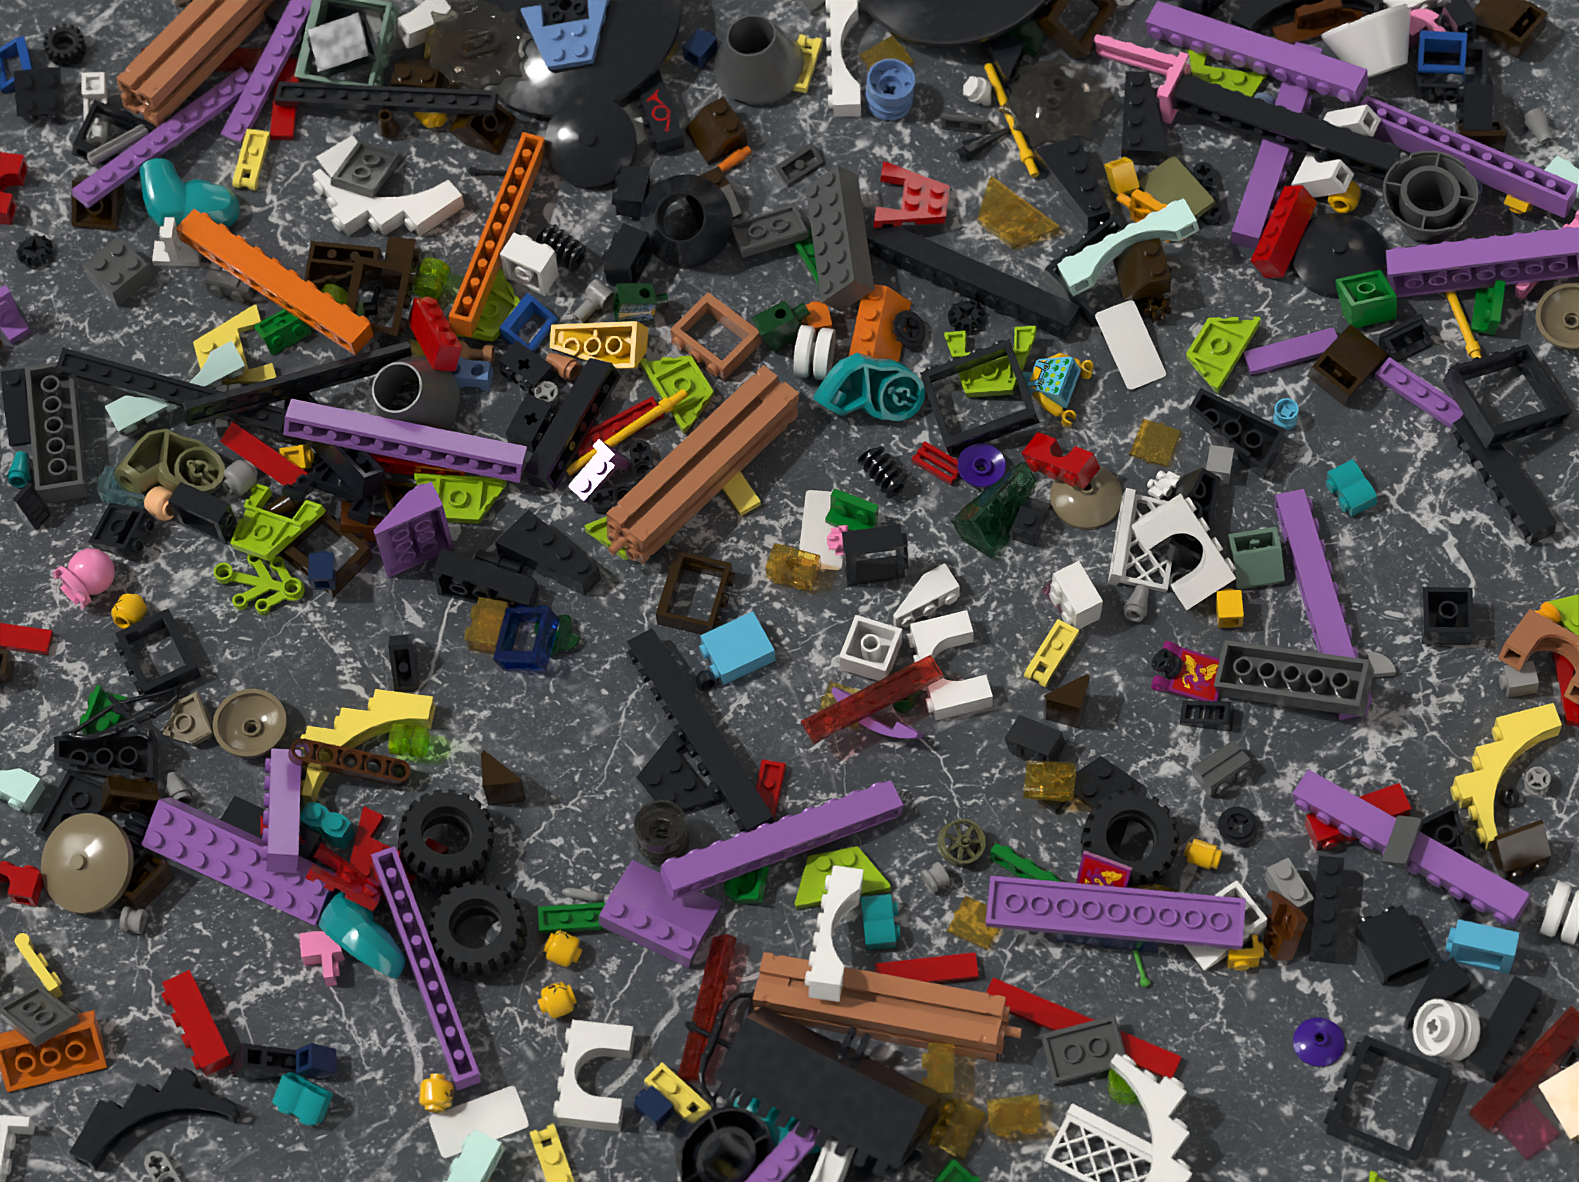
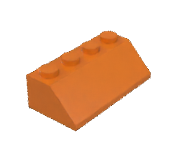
M874 284L875 290L861 298L849 356L861 353L876 359H892L899 362L903 345L900 341H896L897 337L895 333H892L893 325L891 322L895 319V315L901 311H910L911 301L888 286Z
M95 1010L77 1014L79 1023L37 1047L16 1030L0 1033V1071L6 1091L11 1092L107 1068L102 1035Z

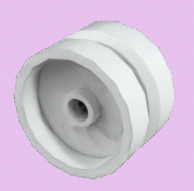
M800 326L794 351L793 371L795 377L807 378L813 366L815 379H825L833 365L836 338L834 329L822 328L816 340V330L813 326Z
M1558 880L1553 895H1550L1540 933L1553 937L1556 935L1559 924H1563L1564 927L1560 936L1561 941L1574 945L1579 933V890L1576 891L1573 902H1570L1568 899L1572 890L1571 885Z
M1433 999L1426 1002L1419 1009L1415 1017L1413 1026L1414 1041L1419 1050L1426 1055L1460 1061L1467 1058L1474 1051L1478 1043L1480 1034L1479 1019L1474 1010L1467 1005Z

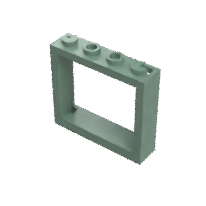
M312 0L294 77L301 83L367 85L312 75L314 69L312 60L315 58L307 42V38H309L308 29L323 25L328 5L333 4L385 13L375 53L376 61L373 62L368 86H383L384 68L389 63V46L393 44V29L399 18L398 8L392 2L382 0Z

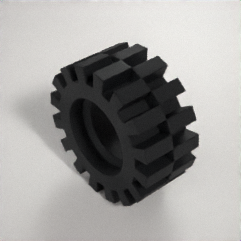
M62 23L61 28H59V25H55V30L50 28L48 30L49 34L45 33V40L43 39V47L49 61H52L55 66L59 64V67H64V64L67 67H71V62H74L76 65L78 64L77 59L82 61L84 58L83 54L86 55L87 46L78 27L74 28L72 24L67 27L66 23ZM61 42H73V45L68 49H57Z

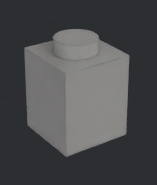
M1210 445L1206 470L1220 477L1219 485H1229L1234 448Z
M1534 661L1526 662L1520 671L1510 665H1504L1502 675H1499V684L1501 690H1505L1507 698L1537 693L1539 680Z

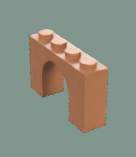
M1529 609L1505 642L1498 659L1520 671L1529 657L1535 652L1553 651L1561 654L1572 663L1576 672L1567 687L1564 697L1579 705V636Z

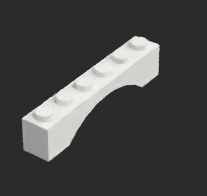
M826 0V13L830 12V18H826V31H831V37H827V51H831V56H827V70H832V75H828V89H832V95H828V108L833 109L834 118L861 117L860 84L848 72L842 59V47L845 38L858 21V0Z
M833 865L832 875H827L825 890H828V894H823L821 909H824V913H819L817 928H820V932H815L813 947L816 948V952L811 951L809 967H812V971H807L805 977V986L809 987L810 998L840 1001L844 965L834 950L832 936L840 920L859 905L863 886V869Z

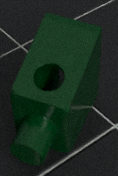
M782 301L753 316L751 319L762 338L777 353L797 338L800 326L802 325L800 320L811 313L804 302L791 309L786 301Z

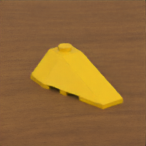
M637 321L551 325L550 348L587 361L589 358L610 362L613 363L616 369H636L647 352L649 328Z

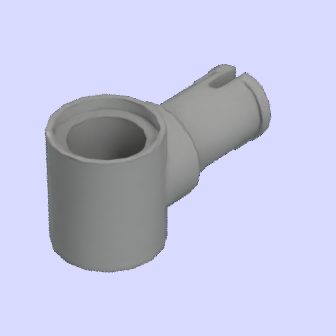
M593 280L585 291V301L572 314L573 318L582 324L595 310L598 311L600 308L607 309L614 301L615 291L600 280Z

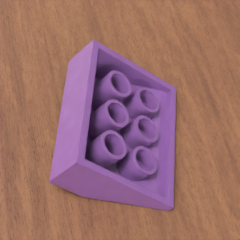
M432 482L419 484L409 491L373 530L388 578L439 556L441 548L448 551L454 549L444 507Z
M632 860L599 915V925L689 969L722 906V902L699 891L672 901L660 873Z

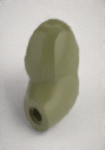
M166 428L146 433L116 468L114 478L121 489L132 497H140L151 488L160 484L167 490L174 492L180 482L211 494L223 482L225 465L220 456L211 447L199 440L181 436Z

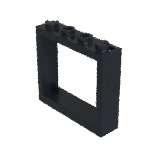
M1113 215L1105 222L1102 221L1094 231L1086 233L1080 239V242L1074 246H1069L1059 258L1051 260L1050 265L1044 269V281L1063 299L1079 305V315L1100 335L1103 333L1095 318L1096 312L1078 294L1075 296L1071 294L1066 283L1060 278L1061 274L1057 264L1061 263L1068 256H1074L1082 252L1085 247L1103 241L1106 236L1124 230L1126 225L1116 215ZM1168 266L1171 275L1172 269ZM1123 296L1108 308L1123 303ZM1149 297L1136 299L1132 301H1134L1136 307H1138L1143 303L1144 300H1147Z
M1010 339L997 341L985 349H975L969 355L951 358L947 363L939 366L933 365L920 372L945 448L950 456L962 452L973 444H984L1040 423ZM1008 355L1026 409L950 436L932 383Z
M1528 344L1516 348L1513 346L1502 352L1495 351L1482 358L1475 357L1465 363H1456L1447 370L1448 372L1443 379V383L1486 448L1564 425L1572 412V409ZM1518 366L1546 410L1493 425L1465 381Z
M1365 1035L1362 1043L1357 1041L1352 1056L1356 1058L1353 1065L1348 1064L1342 1077L1346 1079L1344 1087L1338 1086L1333 1099V1101L1337 1102L1334 1111L1329 1109L1325 1117L1324 1123L1327 1124L1326 1134L1414 1170L1450 1082L1453 1070ZM1368 1051L1438 1079L1409 1150L1338 1122Z

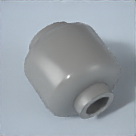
M237 460L224 470L222 486L228 493L242 495L257 483V470L249 461Z

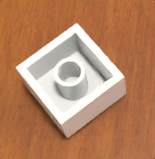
M513 233L500 253L506 279L546 296L559 275L555 251L550 246L536 243L526 235L521 236Z
M1077 561L1053 573L1049 596L1055 606L1059 605L1063 621L1077 629H1081L1099 620L1103 600L1081 563Z
M855 615L839 656L840 670L876 681L887 682L889 672L893 668L903 642L902 629Z

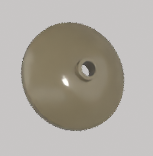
M1564 283L1551 288L1542 296L1536 308V325L1540 334L1549 343L1562 349H1579V283ZM1574 321L1576 324L1569 325L1568 322Z
M1100 466V470L1086 486L1090 488L1088 491L1077 486H1069L1059 479L1054 480L1050 491L1051 507L1056 516L1068 526L1082 530L1097 529L1111 522L1119 513L1123 496L1121 485L1115 475Z
M244 689L231 694L222 701L213 718V732L218 744L229 754L241 758H255L270 752L271 748H275L281 742L287 727V716L281 702L271 693L260 689ZM251 728H256L255 732H249Z

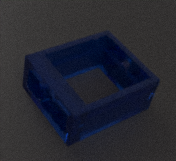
M520 605L517 608H506L493 660L504 671H547L560 618L550 607L544 605L538 607ZM520 622H540L533 651H512Z

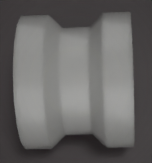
M544 381L536 386L534 390L535 397L552 403L554 410L559 404L556 385L552 382Z
M1542 767L1529 769L1524 782L1526 792L1534 797L1545 795L1549 790L1551 781L1549 772Z
M939 862L934 863L931 869H924L920 872L924 884L931 893L938 891V887L941 885L946 886L950 884L949 876Z
M125 906L120 917V930L124 932L133 930L136 934H142L146 925V910L139 909L135 911L131 907Z

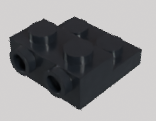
M60 67L13 71L17 117L23 116V121L37 120V115L46 114V119L60 117L59 113L66 112Z
M109 503L88 543L94 548L110 550L116 556L134 559L137 553L143 551L144 540L148 533L154 531V521L156 519L147 509Z

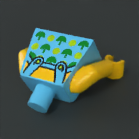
M1058 353L1046 359H1038L1032 372H1022L1033 400L1040 407L1055 417L1060 416L1062 418V425L1070 428L1072 423L1066 420L1065 417H1071L1075 420L1076 414L1073 410L1064 411L1062 409L1067 408L1079 374L1084 379L1091 378L1092 371L1090 370H1093L1094 365L1090 360L1080 363L1079 359L1063 353Z

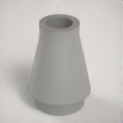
M1541 108L1533 109L1524 115V124L1534 134L1540 144H1545L1552 140L1553 137L1550 133L1546 113L1542 112Z
M1137 585L1134 592L1123 607L1126 619L1132 622H1140L1147 616L1148 595L1150 592L1148 587L1144 585Z
M176 772L166 774L164 781L168 798L171 797L190 805L192 802V792Z

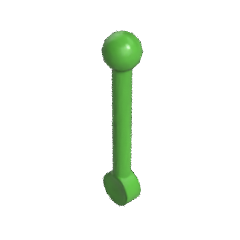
M1129 940L1128 946L1133 950L1141 976L1140 984L1142 987H1148L1150 980L1146 978L1137 949L1138 941Z

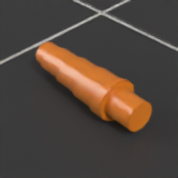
M746 145L742 149H737L718 166L722 172H725L738 163L743 162L746 159L745 157L751 154L752 151Z

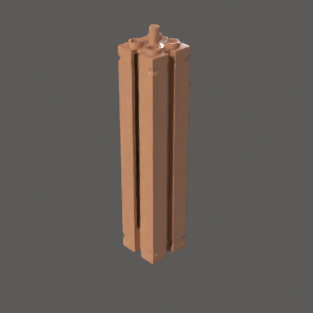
M193 0L126 67V71L121 72L116 78L119 90L123 92L121 94L123 107L137 115L139 113L143 114L145 120L159 127L164 122V119L169 117L266 18L265 12L276 0Z
M763 365L758 369L755 375H752L634 486L617 503V506L612 507L607 512V538L612 543L608 551L615 555L625 547L626 555L631 560H637L643 565L650 555H654L718 494L739 471L741 472L785 430L789 423H792L798 417V407L796 405L799 403V392L786 382L782 384L778 380V376Z
M767 952L763 953L759 979L757 980L753 996L754 1011L764 1006L805 1027L847 1034L850 1027L853 1026L857 1028L856 1036L863 1037L867 1033L874 1040L976 1059L984 1058L986 1061L996 1062L998 1054H1003L1004 1036L1021 1038L1022 1028L1008 1026L1010 1007L1005 1006L1006 997L991 996L988 993L844 967L843 986L839 1002L810 998L809 987L805 986L806 972L812 971V967H809V960L783 955L775 956Z

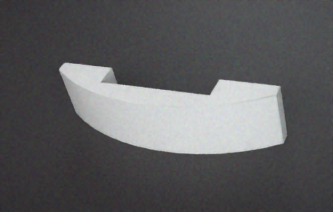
M105 72L82 73L84 120L94 99L99 102L108 103ZM96 118L86 141L98 146L107 143L108 122Z

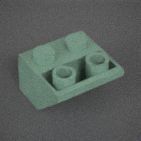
M1277 527L1228 534L1227 551L1230 560L1236 568L1233 571L1236 577L1234 580L1236 590L1285 583L1282 549Z

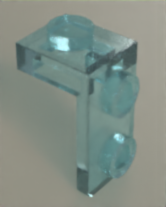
M105 465L103 474L100 473L97 480V492L101 501L108 505L109 503H116L145 509V496L115 489L117 481L114 478L115 467Z

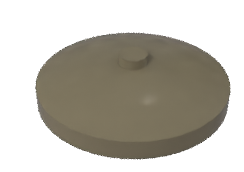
M93 813L77 814L60 823L49 836L41 859L42 879L50 897L62 908L82 914L97 913L113 905L125 892L133 871V850L123 828L114 820Z

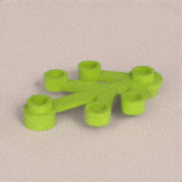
M250 554L247 556V561L252 568H255L259 577L235 572L231 565L225 562L217 564L213 570L216 581L221 584H227L232 581L255 586L242 594L238 593L233 596L232 603L237 610L245 609L249 601L270 590L277 591V593L267 599L262 598L255 603L257 613L266 615L270 612L272 606L285 599L297 601L305 593L303 582L297 578H291L285 568L283 558L279 556L270 560V566L273 572L279 574L282 582L271 578L263 564V559L259 558L258 561L252 562L251 559L256 556ZM275 563H282L279 567H274ZM224 573H228V574H229V575L226 576V577H223V578L221 577V575L224 574ZM293 588H296V589H297L296 592H293V593H290V592H289V591H290L291 589H293ZM239 599L244 600L242 604H236ZM261 605H267L265 609H259Z

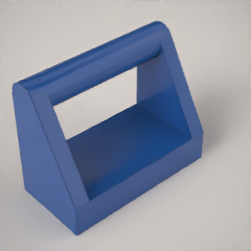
M1420 31L1417 73L1464 75L1467 33ZM1424 51L1460 53V66L1423 64Z
M24 36L14 38L0 48V91L2 93L16 90L14 77L7 80L3 63L4 58L19 55L22 70L33 69L29 48Z
M526 294L499 327L501 338L511 345L519 341L535 352L551 332V325H556L559 319L537 299ZM535 313L547 321L531 342L527 344L517 336V333Z

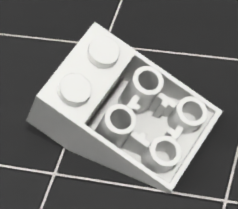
M1237 880L1214 895L1246 898L1243 945L1251 941L1252 935H1260L1266 931L1268 919ZM1184 945L1204 971L1227 957L1228 950H1234Z

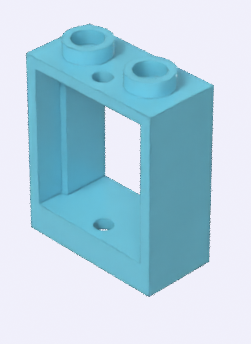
M1458 919L1456 928H1450L1445 951L1450 952L1449 959L1453 957L1459 964L1509 974L1516 953L1519 932Z

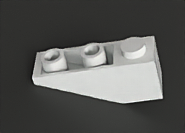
M945 563L923 574L894 613V627H907L914 623L917 618L923 615L929 616L937 608L943 605H950L960 597V586Z

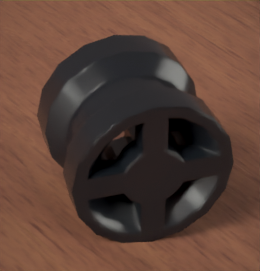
M1164 648L1155 654L1151 666L1156 672H1162L1165 678L1173 679L1180 673L1183 661L1180 657L1173 656L1171 651Z

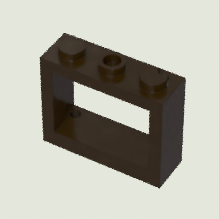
M1050 0L1035 24L1072 60L1086 57L1092 50L1091 46L1094 43L1096 34L1102 35L1103 27L1114 16L1113 12L1118 5L1113 0H1090L1099 11L1080 41L1058 21L1070 0Z
M355 256L346 305L356 315L358 313L367 265L403 272L392 328L371 324V329L374 332L401 336V332L405 333L407 319L404 318L405 311L410 309L412 296L409 295L410 286H414L416 281V272H413L414 267Z
M326 510L321 517L287 545L280 554L283 559L308 578L309 559L296 548L321 523L355 549L356 552L336 572V589L324 590L334 598L373 559L370 549L371 545L364 538H357L353 535L354 532L340 531V524L336 521L337 519L330 511Z
M675 551L656 611L657 625L700 635L720 627L723 616L720 615L722 608H726L729 601V594L727 592L729 587H733L736 573H733L732 563ZM684 570L722 578L708 621L671 613Z

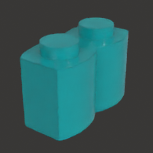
M1353 459L1327 472L1326 487L1331 494L1335 493L1339 498L1338 504L1343 512L1347 511L1352 517L1377 504L1376 492Z
M308 802L299 816L303 827L320 834L322 838H325L330 845L336 848L346 849L355 835L348 818L339 813L329 812L326 807L319 803Z
M891 894L861 897L866 950L896 948V940H901L900 926L894 925L893 917L898 916L897 901H892Z
M289 1072L282 1075L272 1103L278 1107L277 1109L280 1112L288 1115L293 1113L299 1118L301 1123L313 1126L323 1122L334 1094L321 1086L311 1083L300 1075Z

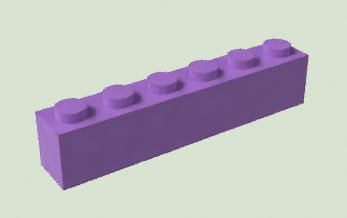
M271 748V757L265 760V773H269V775H265L264 790H269V793H264L263 808H268V810H264L263 825L268 826L263 828L262 843H267V846H262V861H266V871L297 873L301 766L290 761L288 757L289 749ZM295 750V753L301 757V750Z

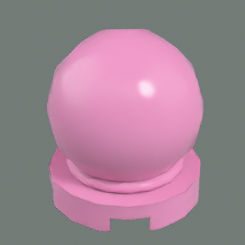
M86 548L77 552L71 558L68 568L59 566L52 572L55 580L59 578L63 583L60 589L75 605L80 602L81 609H84L91 603L90 595H98L106 591L113 583L115 566L110 556L100 549Z

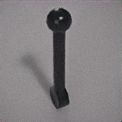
M476 167L468 169L471 177H475L477 174L506 175L507 171L477 170Z

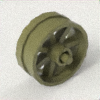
M958 819L945 825L940 831L937 838L938 850L948 863L966 865L977 860L983 854L986 845L985 835L982 828L976 822L969 819ZM959 824L968 826L964 835L961 833ZM953 825L957 837L947 833L948 829ZM972 831L975 833L977 839L971 840V838L969 837V834ZM945 838L952 841V845L948 848L945 846ZM970 844H978L976 853L970 849ZM956 849L957 857L954 858L949 851ZM963 849L971 859L962 861Z

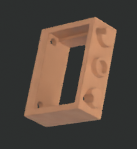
M709 292L670 329L671 342L678 350L683 349L689 356H692L697 364L701 363L711 375L718 376L723 381L762 344L761 335L757 328ZM706 313L742 339L723 360H720L686 334Z

